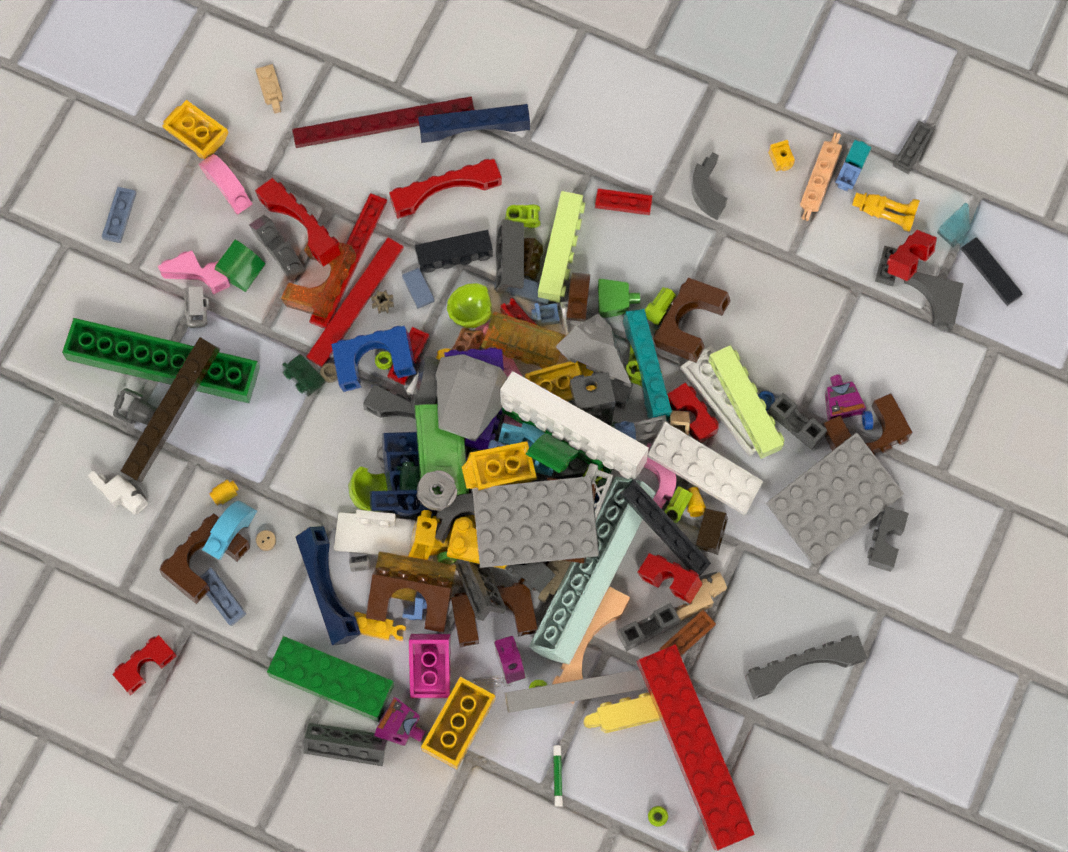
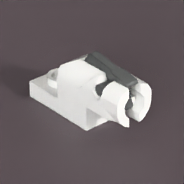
M93 471L88 475L91 482L115 508L122 505L135 515L148 505L147 498L134 479L127 480V478L117 475L108 482L101 473L97 475Z

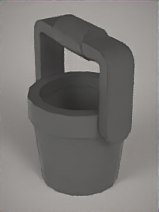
M124 388L120 395H117L113 416L130 424L136 421L148 425L157 408L142 400L143 395ZM125 393L135 397L127 416L118 413L125 399Z

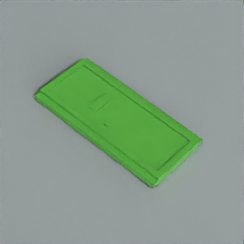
M438 404L415 405L420 477L422 478L428 472L444 471L454 479L457 496L469 494V488H466L462 472V466L466 463L464 437L438 428ZM439 486L436 488L432 487L434 494H442Z

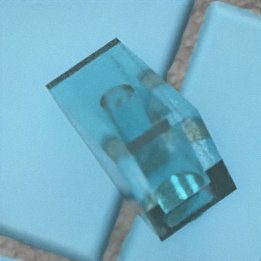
M965 202L940 226L937 232L952 247H955L958 243L961 245L968 238L967 233L970 229L969 204Z

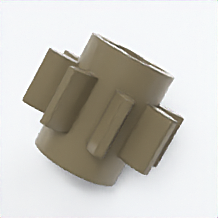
M377 290L376 296H371V300L374 302L372 309L377 308L379 314L385 311L389 313L388 309L394 307L392 302L394 299L393 295H388L387 290L384 292Z

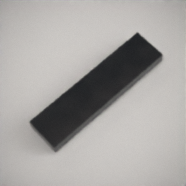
M977 237L962 246L961 250L1007 306L1022 297L1023 293Z

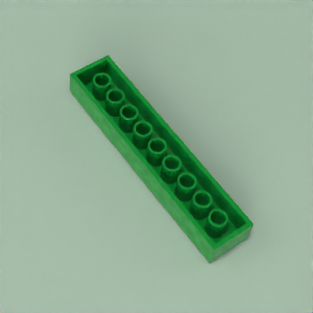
M73 318L62 353L68 361L171 385L194 346ZM219 352L196 391L250 403L260 370L258 361Z

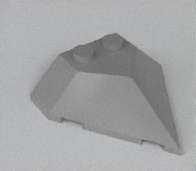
M599 314L577 325L557 344L556 348L569 361L574 363L579 361L585 364L587 369L594 372H609L610 379L621 380L624 382L623 385L632 386L612 328Z

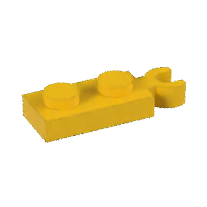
M355 612L354 616L362 635L389 641L390 636H394L397 641H403L404 638L398 636L397 632L399 630L406 631L405 626L397 625L394 627L393 620L386 619L384 622L367 619L366 614Z

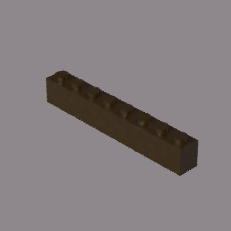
M199 337L120 470L122 473L136 481H143L219 353V347Z

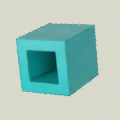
M854 140L845 162L862 169L870 153L871 146H868L863 141Z

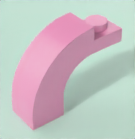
M212 154L198 164L207 179L219 188L237 215L252 205L239 180L217 155Z
M650 443L647 444V447H649L648 450L652 445ZM647 457L644 468L652 471L659 482V489L653 500L662 509L666 500L670 501L674 495L676 474Z

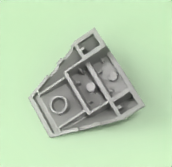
M464 354L442 357L435 374V380H437L436 396L438 397V428L476 441L502 408L500 389L508 378L502 369Z

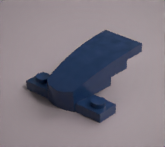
M417 432L382 433L383 459L388 491H370V510H392L393 513L399 516L407 517L420 513L424 509H429L417 498V486L421 479Z

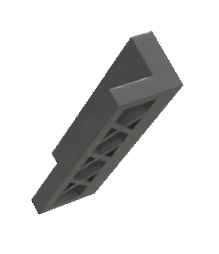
M457 559L454 564L477 620L484 621L490 611L504 614L507 609L489 567L480 568L478 563Z
M309 723L304 738L303 754L383 766L388 740L376 737L375 733ZM312 731H318L322 734L316 735L311 733ZM336 734L341 735L342 737L334 738L332 735ZM353 738H360L361 740H360V741H353L352 739H353ZM379 741L382 742V745L373 744L372 742Z

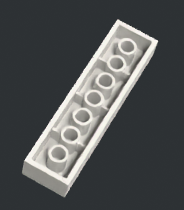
M512 371L501 387V405L506 411H513L519 414L522 420L535 423L538 429L549 431L553 437L560 441L562 439L565 440L571 447L586 452L589 458L602 461L603 465L609 469H616L623 477L635 480L646 464L649 447Z

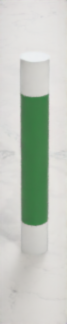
M555 745L553 746L555 807H563L561 746Z

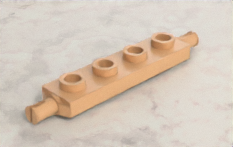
M835 132L833 134L831 142L824 141L800 203L804 209L801 217L802 220L806 218V221H809L811 212L819 211L842 151V145L838 144L841 137L839 133Z

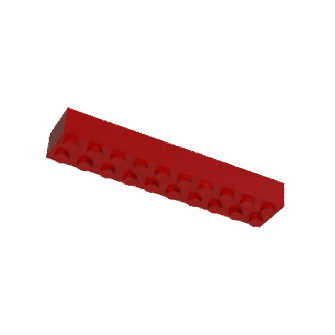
M676 644L636 661L713 849L718 851L755 835Z

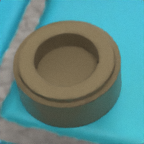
M324 364L320 370L322 379L328 383L337 381L335 364Z

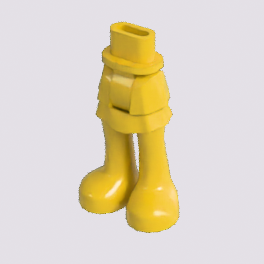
M856 192L852 206L860 208L859 211H864L870 216H875L878 219H887L896 223L904 231L910 232L920 200L913 199L909 204H902L879 194H868L867 196L866 192L865 194ZM885 208H888V209L897 211V212H899V213H902V214H904V215H906V216L898 215V214L889 212V211L884 210V209H885Z

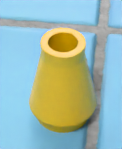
M691 487L687 490L693 494L687 505V512L691 517L703 516L706 506L700 495L699 488Z

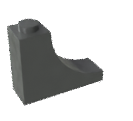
M916 272L908 281L904 280V284L919 290L930 303L933 312V326L942 331H951L955 325L964 283Z

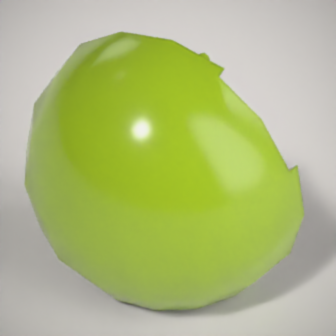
M471 283L456 289L447 301L449 317L457 325L464 328H476L485 324L493 314L487 287L478 283Z
M359 467L352 474L348 484L349 496L353 504L360 510L371 511L370 491H388L385 474H372L368 472V468Z

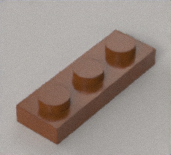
M702 610L660 647L659 650L676 644L680 656H682L713 629L716 623Z

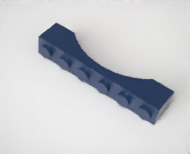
M528 104L418 117L421 143L440 141L446 137L473 130L496 129L509 132L530 130Z
M324 526L309 527L295 536L331 644H347L360 636L361 633L355 616L342 605L332 586L328 565L330 542Z

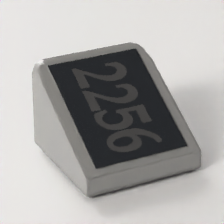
M368 555L351 557L349 559L352 572L371 569Z

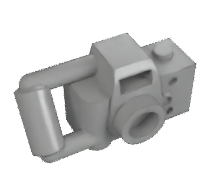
M203 287L184 288L187 326L190 328L205 327L207 325L206 308L209 306L208 298L203 297ZM191 316H202V320H191Z

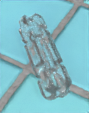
M504 675L503 677L490 676L484 677V679H481V677L473 679V684L481 688L512 685V683H506Z

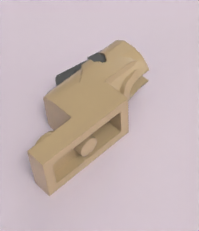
M720 572L699 576L703 585L691 604L689 603L688 606L683 604L676 608L680 621L698 614L702 610L711 608L714 603L711 597L715 598L723 591H726L727 586Z

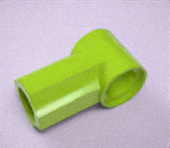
M662 287L654 301L650 302L645 309L647 320L657 326L661 324L673 299L676 298V294L671 289Z
M679 486L664 511L666 514L671 510L677 513L678 517L673 521L675 524L679 522L693 495Z

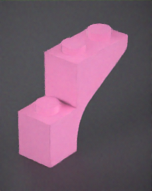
M192 250L182 252L178 257L172 260H165L158 266L163 278L199 280L204 282L213 294L230 287L227 277L214 270L219 261L208 263L201 269Z

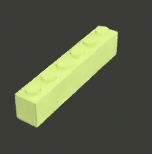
M561 191L538 288L539 298L560 303L561 297H565L567 286H564L565 280H569L571 270L568 269V265L573 263L574 252H572L573 246L576 247L578 241L576 230H580L582 219H579L580 213L584 214L586 203L583 202V195Z
M730 345L710 354L708 361L759 457L762 459L780 451L784 445V438L780 432H777L773 417L769 416L766 412L765 402L763 399H759L757 388L753 382H750L746 367H742L739 362L738 352L733 350Z

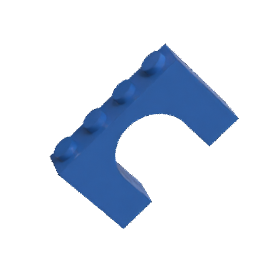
M394 326L389 330H378L373 334L359 335L354 339L339 340L337 343L331 344L338 384L343 392L362 388L358 371L359 361L365 353L373 349H384L391 353L394 371L398 378L417 374L410 337L405 326Z

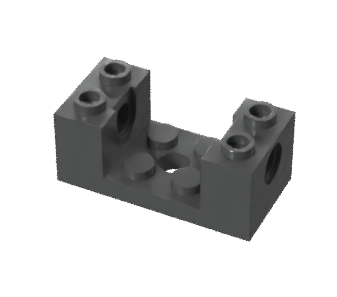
M599 371L591 376L584 377V375H579L571 379L570 390L573 400L568 402L611 426L615 408V397L609 372L603 373ZM593 385L596 387V390L589 391L586 387Z

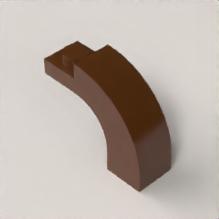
M572 272L566 320L582 322L586 320L591 274Z

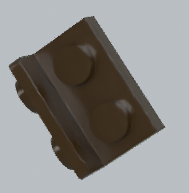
M524 238V275H528L532 279H537V274L540 271V259L543 255V245L536 238Z

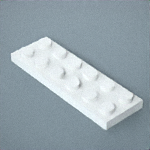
M709 346L703 350L697 363L689 360L680 369L750 457L757 451L708 361L710 354L716 352L712 346Z
M667 422L662 424L648 450V458L743 515L747 513L763 483L761 479Z

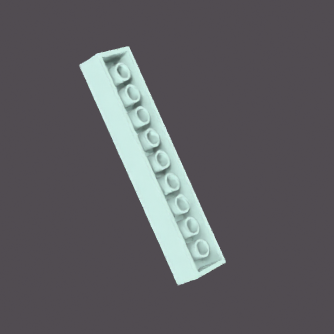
M615 477L596 520L599 556L587 557L586 563H571L529 647L543 658L570 664L643 520L620 495L633 479ZM635 480L653 499L656 492L643 481Z

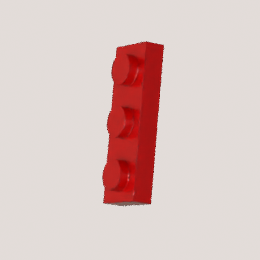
M598 188L595 208L650 215L652 195Z
M412 327L409 337L416 364L418 356L421 355L430 336L428 333ZM393 365L387 375L389 379L403 385L406 384L409 376L398 378Z

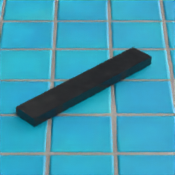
M631 480L620 495L683 564L701 576L711 562L635 480Z

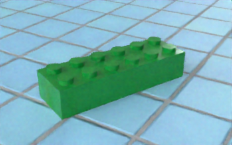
M285 636L282 637L267 670L268 676L377 722H379L394 688V682L390 679Z

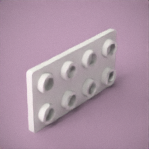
M356 510V514L340 512L338 513L334 551L411 559V557H408L415 520L398 519L396 514L365 510Z

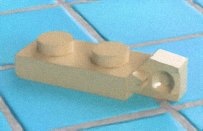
M273 64L256 68L265 103L272 105L274 114L281 112L279 102L283 101V96Z

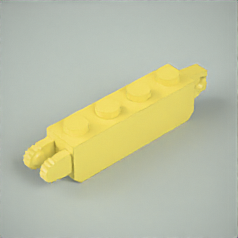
M648 692L638 695L639 698L632 700L631 697L622 698L619 700L620 703H602L597 708L596 713L588 714V716L584 717L583 724L586 728L600 727L604 733H610L660 721V718Z

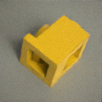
M788 139L770 145L768 153L775 170L787 171L791 169L795 159L789 147Z

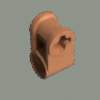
M463 327L452 350L460 352L469 349H479L484 340L483 332L481 330L472 331L469 328Z

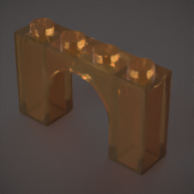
M339 242L340 246L338 247L341 254L328 263L331 266L330 275L321 285L307 288L288 282L281 297L286 307L326 318L328 313L332 311L336 296L340 294L341 285L348 276L351 264L356 259V253L352 246ZM307 243L304 251L309 259L316 260L312 256Z

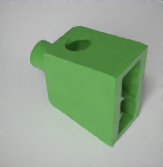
M598 279V312L602 318L625 315L626 311H629V304H640V293H629V283Z

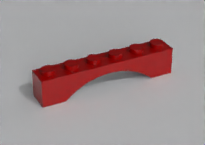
M484 159L478 164L466 165L456 171L450 170L444 175L432 176L422 182H413L410 186L404 188L397 187L389 192L390 201L395 215L399 219L414 214L426 199L439 191L453 187H472L485 191L501 186L502 177L495 159Z
M271 178L255 190L259 201L270 212L288 215L299 221L306 228L310 252L323 267L341 254L338 240L334 236L330 237L329 232L323 225H318L314 215H309L305 206L302 203L298 204L295 196L291 192L287 193L285 186L281 182L277 183Z

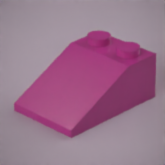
M451 634L410 635V698H448L450 696Z

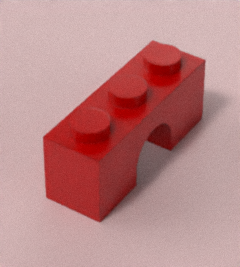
M916 230L912 235H909L906 242L900 245L894 254L889 256L887 265H889L888 273L908 281L917 272L918 260L926 262L935 252L937 237L920 230Z
M685 382L667 394L673 411H690L695 415L696 420L689 425V433L693 439L703 443L717 434L719 429L718 421L714 416L711 417L709 415L707 406L703 401L700 402L698 400L696 391L692 386H688Z
M649 553L637 572L642 581L659 588L664 580L673 578L674 580L669 587L674 596L690 604L703 585L698 573L690 569L689 571L684 570L676 562H667L659 554L655 556Z
M160 635L154 636L146 642V646L143 649H138L132 653L130 660L125 664H119L112 675L131 696L146 683L140 674L141 667L145 663L154 662L163 669L177 655Z

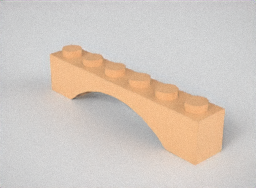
M609 586L569 665L562 664L561 669H563L560 677H555L552 684L583 679L582 660L587 645L601 628L620 619L629 603V596Z

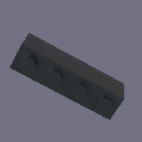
M488 230L415 245L419 269L425 273L433 272L439 268L449 269L457 264L467 265L476 260L486 261L493 257Z

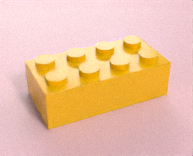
M460 677L423 742L421 750L457 770L494 704L496 695Z

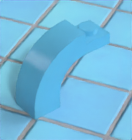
M503 423L498 442L511 445L528 441L530 448L545 433L526 423H523L522 427ZM533 459L536 473L552 476L553 469Z
M242 501L232 503L210 531L211 535L202 550L221 560L235 535L243 527H249L257 510Z

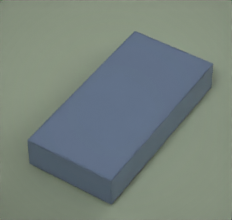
M419 268L402 275V279L417 309L435 302Z

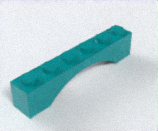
M645 309L626 311L622 322L626 337L633 348L639 366L647 417L650 419L665 415L666 421H668L672 410Z

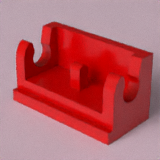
M511 298L507 305L503 303L500 306L502 316L524 340L539 329L538 325L532 321L514 298Z

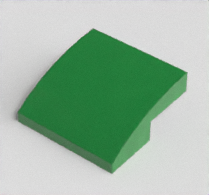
M235 239L216 264L214 270L231 279V284L247 292L266 263L252 250Z
M545 433L531 445L526 455L560 473L567 469L570 461L577 458L579 451Z

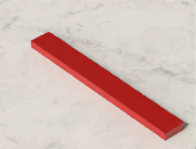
M370 193L309 320L311 324L325 329L332 320L385 209L387 199Z
M389 237L386 239L306 356L308 360L321 368L327 363L333 354L331 344L337 343L344 338L403 251V245Z

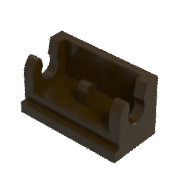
M705 509L696 541V546L700 547L699 550L716 555L719 554L728 522L727 513Z

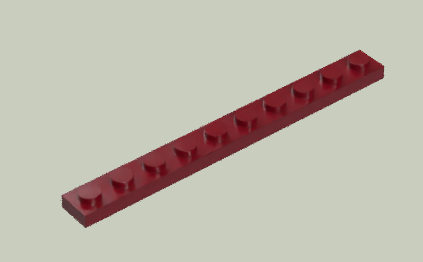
M472 96L294 128L292 132L295 147L301 148L419 126L418 117L475 109Z

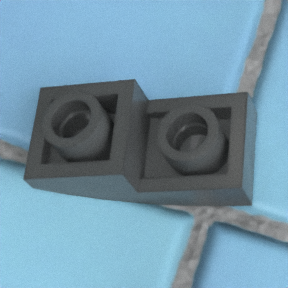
M884 245L875 282L889 286L894 285L896 276L888 273L889 265H887L889 256L897 251L896 248Z

